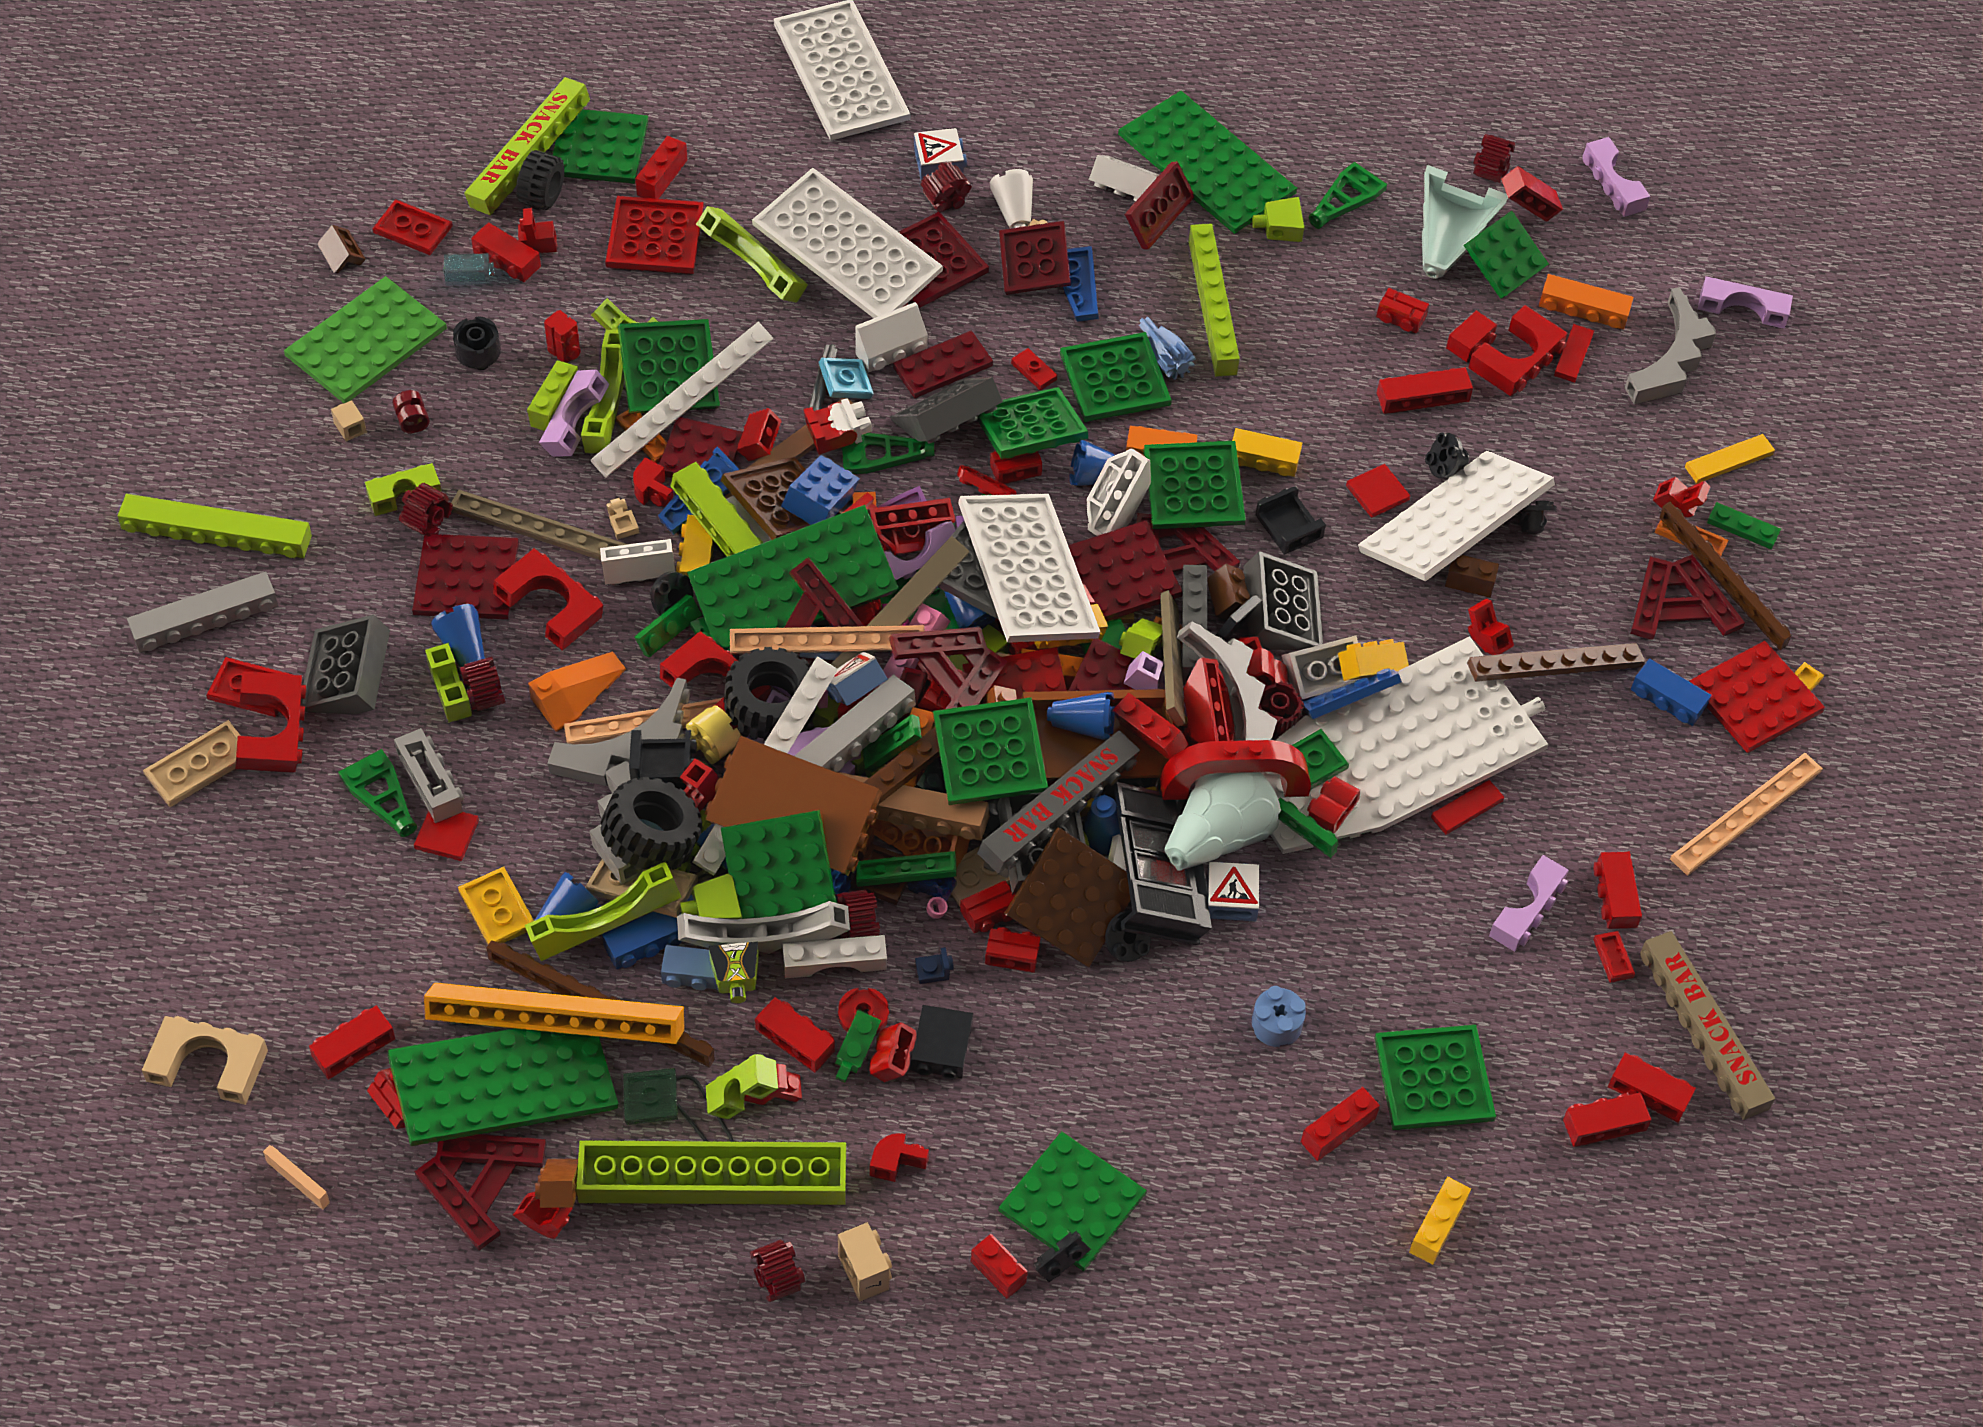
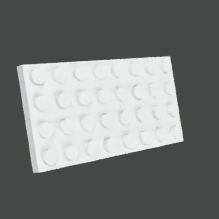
M846 0L774 18V26L830 141L910 120V112L853 0Z
M814 168L810 169L752 219L753 226L873 318L902 308L943 271V266Z
M1486 451L1466 465L1464 469L1449 477L1445 482L1358 544L1359 550L1367 556L1423 581H1427L1555 485L1554 477Z
M1049 494L960 496L958 504L1007 642L1097 639L1100 635V629Z

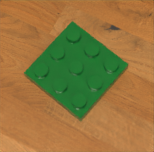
M1513 211L1504 215L1463 245L1501 299L1549 264Z

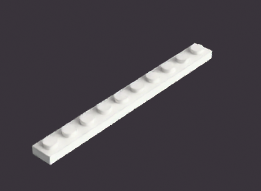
M758 321L591 459L593 465L607 478L769 344L773 337Z
M818 656L816 657L764 745L788 754L838 671L837 668ZM718 824L714 825L692 863L713 876L725 858L721 834L723 826Z

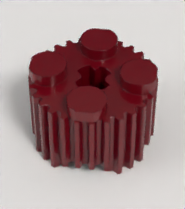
M1485 134L1481 146H1483L1482 152L1476 153L1473 162L1475 165L1473 174L1501 183V178L1508 173L1510 168V152L1514 153L1516 144L1510 140Z
M950 161L948 163H941L938 165L939 169L935 170L934 173L932 172L931 176L927 174L921 180L922 183L920 185L923 187V193L938 212H943L952 207L954 209L961 208L965 204V197L968 196L967 194L972 186L958 166L952 165Z
M421 483L415 490H408L404 494L402 501L405 505L399 516V521L424 536L426 534L430 536L438 534L441 530L438 526L444 521V517L449 518L453 504L448 502L447 494L426 483Z
M493 657L464 664V667H460L465 688H471L466 691L472 710L477 709V711L506 703Z
M1282 680L1274 685L1270 684L1269 687L1265 686L1258 706L1260 710L1267 712L1270 716L1277 719L1273 736L1277 734L1279 737L1292 728L1293 725H1296L1300 720L1304 706L1303 701H1301L1302 697H1299V693H1296V690L1292 687L1293 684L1283 683Z
M859 890L835 894L836 903L848 906L850 930L840 934V939L879 936L880 924L876 922L874 908H877V901L874 893Z
M778 1240L750 1251L751 1259L756 1258L757 1267L753 1270L760 1288L766 1287L770 1294L766 1296L768 1302H773L801 1290V1284L806 1282L802 1269L795 1266L793 1257H796L790 1241L784 1243V1241Z

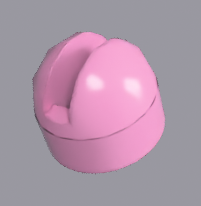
M933 897L927 904V914L933 919H939L945 915L948 905L943 898Z

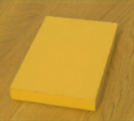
M504 867L458 887L459 893L487 944L491 940L499 944L505 943L527 933L525 925L534 921Z

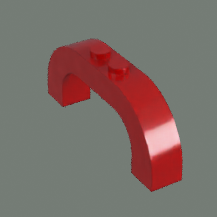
M1274 740L1210 741L1199 743L1181 750L1170 758L1160 776L1163 800L1188 799L1191 785L1200 777L1213 773H1277L1281 775L1280 779L1284 797H1309L1311 781L1304 755L1294 746Z

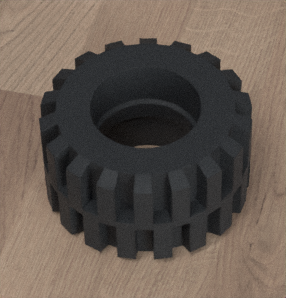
M537 150L530 152L524 160L518 175V201L542 210H549L556 202L563 185V160L560 157Z

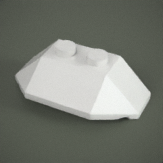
M1129 449L1106 461L1087 498L1088 530L1098 536L1126 527L1131 522L1151 484V468L1148 458L1134 449Z

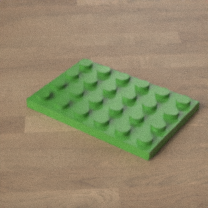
M385 276L286 348L284 354L341 402L347 403L446 330L447 326L444 321Z

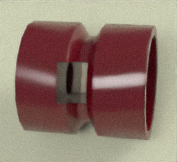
M407 390L394 397L392 401L393 407L403 432L413 434L423 431L428 427L430 420L419 392Z

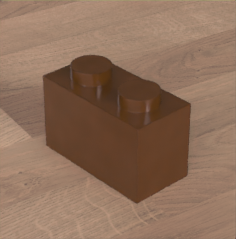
M1460 555L1450 564L1445 587L1491 598L1499 564Z
M1225 564L1207 577L1216 617L1227 621L1234 612L1250 599L1245 583V575L1241 569Z

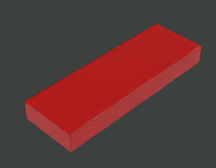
M1573 324L1566 342L1567 345L1563 349L1556 367L1555 377L1576 382L1595 330Z
M1488 780L1432 813L1431 818L1447 835L1503 802L1504 796Z

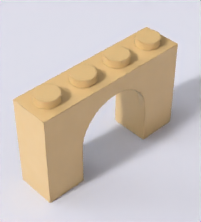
M165 1016L142 1068L146 1082L172 1087L180 1065L188 1054L200 1048L213 1047L222 1050L228 1055L227 1064L217 1086L220 1098L246 1105L268 1051L265 1040L256 1034L245 1035L231 1028L219 1029L205 1022L198 1024L189 1022L187 1019L179 1016L174 1018Z

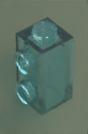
M489 253L444 255L443 272L446 286L490 284V277L495 275L494 262H490Z

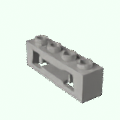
M420 728L394 739L397 755L434 822L437 823L463 812L461 804L464 801L463 794L459 787H454V779L450 770L445 771L443 768L445 764L441 754L434 752L435 745L430 736L426 737ZM423 756L426 757L427 766L438 786L432 788L434 797L431 792L430 783L420 767V764L425 763Z

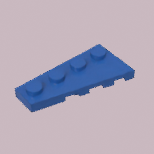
M1092 246L1068 249L1071 286L1062 288L1076 321L1099 319Z
M717 446L712 452L713 455L710 459L704 461L700 467L707 471L710 480L714 485L720 487L725 497L730 491L721 482L723 474L740 469ZM676 494L658 517L674 535L682 529V524H686L687 515L693 514Z
M1383 669L1372 677L1362 678L1349 685L1303 700V711L1312 719L1318 718L1401 683L1400 675L1394 669Z

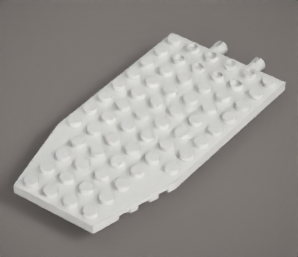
M1469 636L1397 671L1400 675L1401 683L1318 718L1312 719L1306 715L1275 741L1293 745L1319 729L1324 731L1349 763V768L1336 775V777L1360 790L1358 803L1334 835L1337 839L1349 836L1350 838L1359 837L1362 833L1370 831L1372 833L1380 832L1546 750L1548 743L1530 720V717L1545 711V705L1541 698L1536 697L1520 705L1503 683L1508 679L1475 682L1467 661L1470 657L1484 655ZM1261 772L1273 787L1278 799L1281 797L1286 802H1292L1301 813L1309 816L1307 811L1308 805L1313 798L1317 799L1321 795L1320 790L1325 782L1311 789L1309 797H1284L1280 779L1281 775L1273 772ZM1281 821L1277 829L1271 834V837L1283 854L1314 847Z

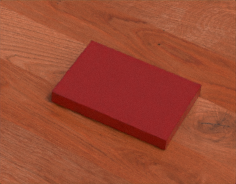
M395 199L372 229L373 233L431 255L453 227L452 221Z
M225 657L206 695L207 699L276 717L278 710L272 707L240 704L242 671L275 674L289 673Z

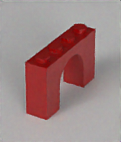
M1526 305L1512 316L1508 331L1530 345L1534 354L1521 359L1511 358L1485 342L1471 355L1468 367L1509 396H1512L1517 391L1521 392L1525 388L1527 381L1530 378L1535 379L1543 366L1547 367L1552 362L1556 353L1561 354L1567 345L1565 341L1568 333Z
M535 548L494 580L493 594L509 607H512L529 592L537 589L555 591L565 599L567 606L546 623L545 637L562 651L602 618L604 605L601 600L596 596H592L584 589L581 583L575 582L567 575L564 569L557 567L550 561L547 555L540 553Z
M700 631L660 663L659 678L670 687H673L676 678L685 679L686 683H688L694 677L710 672L726 677L734 661L738 660L728 650H724L716 644L713 638L707 637ZM771 686L757 687L751 693L757 699L766 702L771 693ZM723 697L715 706H718L725 712ZM731 722L729 723L733 730L738 728V725L734 726Z
M242 671L240 704L272 707L284 715L288 724L281 733L272 737L238 736L235 769L296 772V765L302 764L303 749H298V742H303L304 728L299 727V721H304L305 706H300V701L306 697V685H301L302 675Z

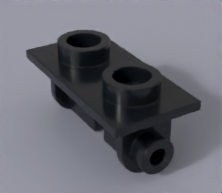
M1077 1231L1074 1233L1069 1232L1068 1235L1056 1243L1060 1249L1058 1252L1051 1247L1040 1257H1037V1262L1034 1263L1036 1271L1048 1282H1051L1076 1261H1079L1091 1249L1082 1241L1083 1238Z

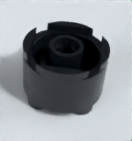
M478 316L469 321L466 318L455 326L453 341L456 358L461 364L469 368L485 370L497 361L501 353L499 333L493 321Z

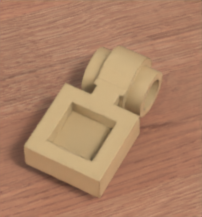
M620 498L610 500L606 507L617 540L638 534L639 527L632 510L628 511L625 499L620 500Z

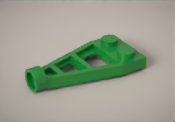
M1353 162L1339 174L1316 210L1309 215V222L1315 228L1320 229L1330 220L1375 200L1386 191L1387 184L1356 162ZM1348 184L1360 192L1361 195L1351 198L1341 190ZM1335 197L1344 205L1335 208L1329 202Z
M875 433L862 434V442H853L842 447L843 468L852 474H867L925 459V457L935 456L934 442L927 443V441H917L912 438ZM868 445L882 446L885 448L886 454L882 458L868 460L865 448ZM892 446L908 447L909 452L901 456H892L890 448Z
M382 749L338 772L339 777L350 793L396 830L400 837H407L416 831L417 824L410 817L395 768ZM380 778H385L389 787L387 791L373 796L365 789V786ZM395 798L399 808L387 813L381 807V804Z

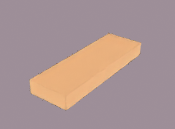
M269 1145L263 1151L267 1163L322 1210L330 1204L327 1192L276 1148Z

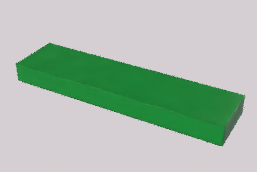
M955 851L858 861L856 867L857 887L957 877Z

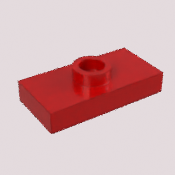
M1029 348L1011 359V364L1040 391L1057 380L1058 375Z
M1619 931L1595 935L1593 941L1609 982L1634 978L1635 972Z

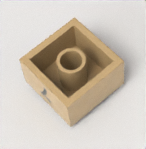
M868 1222L838 1234V1257L859 1302L889 1290V1280L892 1279L889 1270L892 1268L890 1258L887 1253L882 1254L879 1247L881 1245L880 1237L876 1230H871Z

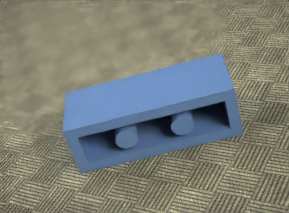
M666 945L661 968L663 984L675 988L690 986L696 990H705L706 988L718 990L710 963L709 950Z

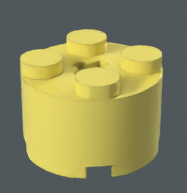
M715 705L705 709L686 724V729L691 730L692 739L697 741V751L700 749L711 764L718 762L734 750L741 736L737 728L733 730L729 723L732 722V719Z

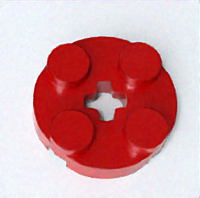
M855 988L843 995L839 1002L838 1019L846 1032H848L858 1009H869V1015L881 1020L876 1034L884 1029L889 1019L888 1002L882 993L873 988H868V990Z

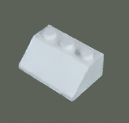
M1097 155L1089 180L1094 181V186L1106 190L1108 186L1115 189L1113 193L1126 197V194L1134 196L1133 200L1137 201L1159 174L1110 156Z
M916 302L856 325V355L859 359H862L868 373L880 370L886 365L918 353L928 347V334Z
M1356 635L1282 655L1283 663L1288 669V680L1293 684L1292 686L1296 693H1299V697L1305 699L1317 696L1359 680L1343 681L1338 657L1339 652L1347 650V645L1358 643Z

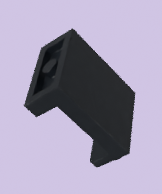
M1297 486L1285 488L1273 496L1262 498L1257 503L1255 516L1284 555L1322 539L1326 528L1324 521L1321 518L1315 521L1300 501Z
M631 730L630 780L649 777L650 780L654 778L662 779L664 783H684L680 776L695 759L692 758V754L697 753V741L692 739L691 730H686L684 739H642L641 730Z
M922 1005L912 1055L911 1070L916 1071L920 1075L936 1074L949 1080L962 1079L969 1037L972 1031L973 1013Z

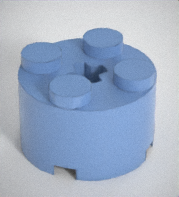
M1279 986L1270 987L1257 998L1251 1021L1256 1037L1264 1044L1272 1047L1294 1043L1302 1031L1306 1015L1305 1002L1291 990L1280 988Z

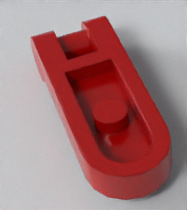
M964 465L959 466L957 476L963 484L974 485L979 488V492L985 495H1017L1014 489L976 469Z

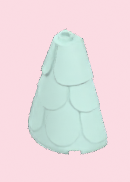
M1427 165L1424 173L1423 270L1428 277L1436 279L1444 276L1467 252L1463 245L1484 231L1487 224L1505 206L1508 196L1506 193L1488 188L1484 198L1444 183L1448 172Z
M1261 772L1213 773L1200 777L1194 790L1191 791L1182 815L1178 816L1164 849L1170 862L1180 871L1213 861L1221 855L1235 852L1242 847L1265 840L1277 829L1280 823L1278 813L1281 811L1273 787Z

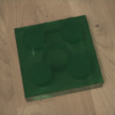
M675 1068L623 1073L624 1119L626 1125L678 1120L677 1072Z

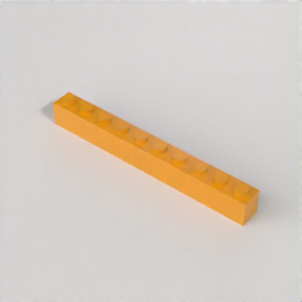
M434 983L424 995L426 1020L676 1044L684 1032V1007L444 983Z

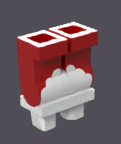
M848 398L841 400V403H833L823 409L815 411L812 407L803 409L806 426L819 455L850 445L853 442L860 443L862 442V434L872 432L869 417L857 420V418L866 416L862 401L850 404Z

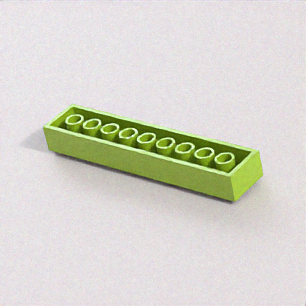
M580 1141L576 1186L578 1202L845 1205L846 1142Z

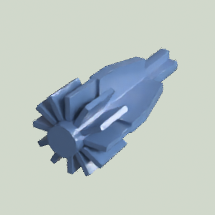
M1148 316L1145 319L1141 318L1139 326L1147 333L1157 363L1169 378L1172 376L1173 379H1176L1178 374L1183 378V373L1186 371L1190 373L1188 368L1194 367L1195 364L1192 361L1196 360V358L1185 343L1163 326L1158 329Z

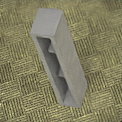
M263 572L128 617L127 621L138 651L141 653L152 651L167 643H176L180 639L191 635H199L203 631L215 627H223L229 622L238 619L243 620L259 612L270 611L278 606V602L267 572Z
M893 674L798 752L795 757L834 772L840 771L844 764L853 757L858 756L868 744L875 742L879 735L888 728L893 727L903 715L911 712L912 707L916 705L914 689Z

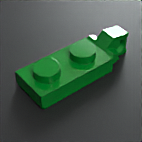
M860 1010L857 1011L837 1055L835 1064L840 1066L836 1075L837 1080L845 1083L850 1071L857 1073L858 1069L861 1068L880 1026V1019Z

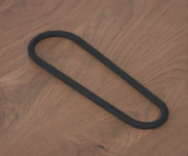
M690 1075L678 1076L671 1081L668 1087L669 1097L701 1139L708 1141L674 1098L672 1087L678 1080L690 1079L696 1083L707 1101L706 1092L695 1077ZM716 1117L729 1137L730 1142H734L722 1118Z

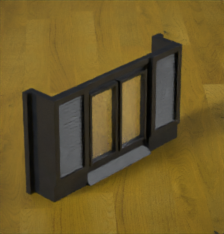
M1116 782L1108 791H1103L1101 796H1109L1116 802L1132 904V912L1120 922L1122 931L1199 945L1200 938L1212 929L1203 864L1178 871L1164 852L1178 816L1182 815L1188 799L1163 800L1162 792Z

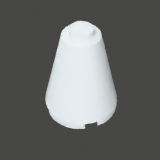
M1012 169L1005 171L1006 175L999 177V174L994 176L990 181V189L1009 228L1028 226L1031 222L1032 175L1029 176L1026 170Z

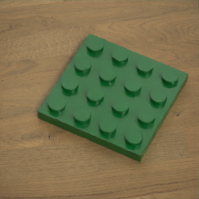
M582 109L555 142L553 156L560 157L563 160L564 177L635 184L648 126V115Z
M708 319L618 325L629 414L648 413L714 358ZM718 386L689 410L719 408Z
M1146 332L1060 348V356L1084 422L1171 406L1170 394Z
M1059 387L1004 399L1002 403L996 405L997 409L988 414L983 412L977 415V421L1001 459H1009L1017 455L1035 453L1038 450L1056 448L1060 445L1078 443L1080 440L1089 439L1088 430Z
M1235 441L1144 445V456L1150 460L1151 484L1148 488L1152 529L1245 525L1246 518Z
M1032 697L933 711L948 805L1040 793L1048 788Z
M820 810L721 828L728 873L733 877L742 919L780 916L813 908L828 901L836 903Z
M1476 1025L1375 1034L1374 1039L1392 1130L1495 1121L1496 1113Z
M1061 1131L1002 1202L998 1211L1048 1247H1053L1056 1252L1060 1250L1056 1243L1068 1235L1069 1232L1074 1233L1077 1231L1083 1238L1082 1241L1091 1249L1079 1261L1074 1263L1076 1267L1084 1272L1143 1199L1147 1190Z

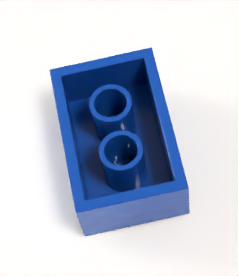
M820 455L789 486L781 507L811 525L835 516L850 501L860 478L835 464L829 458Z

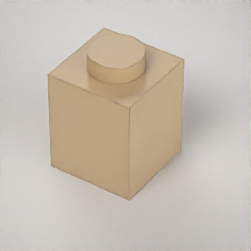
M352 400L331 409L334 424L345 441L367 433L364 418Z

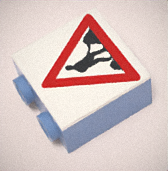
M956 128L914 133V152L921 180L927 174L931 176L932 172L934 173L935 170H938V165L944 162L948 163L949 161L952 165L958 166L963 173L964 167H967L966 154H962L963 141L962 138L958 137Z
M862 652L837 668L838 671L826 690L832 700L835 699L837 703L841 702L848 706L888 680L876 658Z
M1209 862L1207 871L1208 894L1206 896L1210 919L1256 921L1259 910V865Z

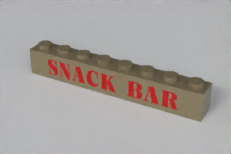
M1669 931L1646 940L1640 952L1643 963L1650 967L1655 983L1661 986L1666 993L1668 1004L1677 1011L1680 1024L1688 1029L1693 1045L1702 1052L1705 1064L1709 1070H1713L1720 1089L1729 1096L1734 1112L1739 1113L1741 1118L1745 1120L1770 1110L1776 1098L1673 932Z

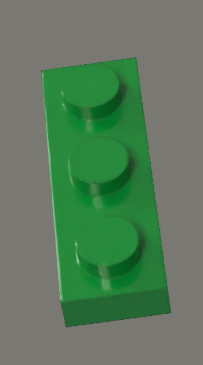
M1716 502L1707 521L1708 524L1771 550L1781 531V528Z
M685 595L634 636L643 654L651 657L688 627L691 621L696 620L702 614L693 597Z
M911 714L878 737L875 742L868 744L863 749L865 769L871 772L875 771L921 739L919 717Z
M1280 797L1278 800L1281 811L1278 813V819L1325 855L1332 858L1337 852L1338 839L1334 833L1324 830L1311 816H1305L1292 802H1286Z

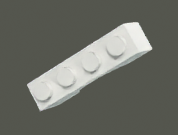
M885 935L784 943L785 979L809 977L817 971L831 967H851L860 972L887 970Z

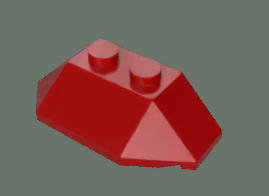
M950 498L867 510L878 538L894 555L922 551L925 544L926 531L944 522L952 521L954 523L956 520Z
M1198 659L1183 688L1188 728L1191 737L1198 743L1235 741V729L1228 687L1222 672L1218 668L1219 663L1217 659Z

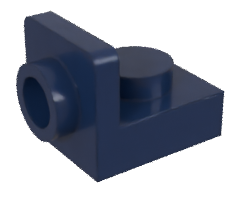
M946 947L940 948L939 955L915 958L919 984L949 980L950 971L954 970L952 955L947 956Z

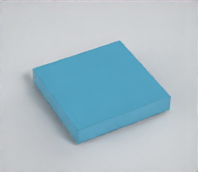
M820 359L819 366L830 397L872 398L874 393L862 359Z

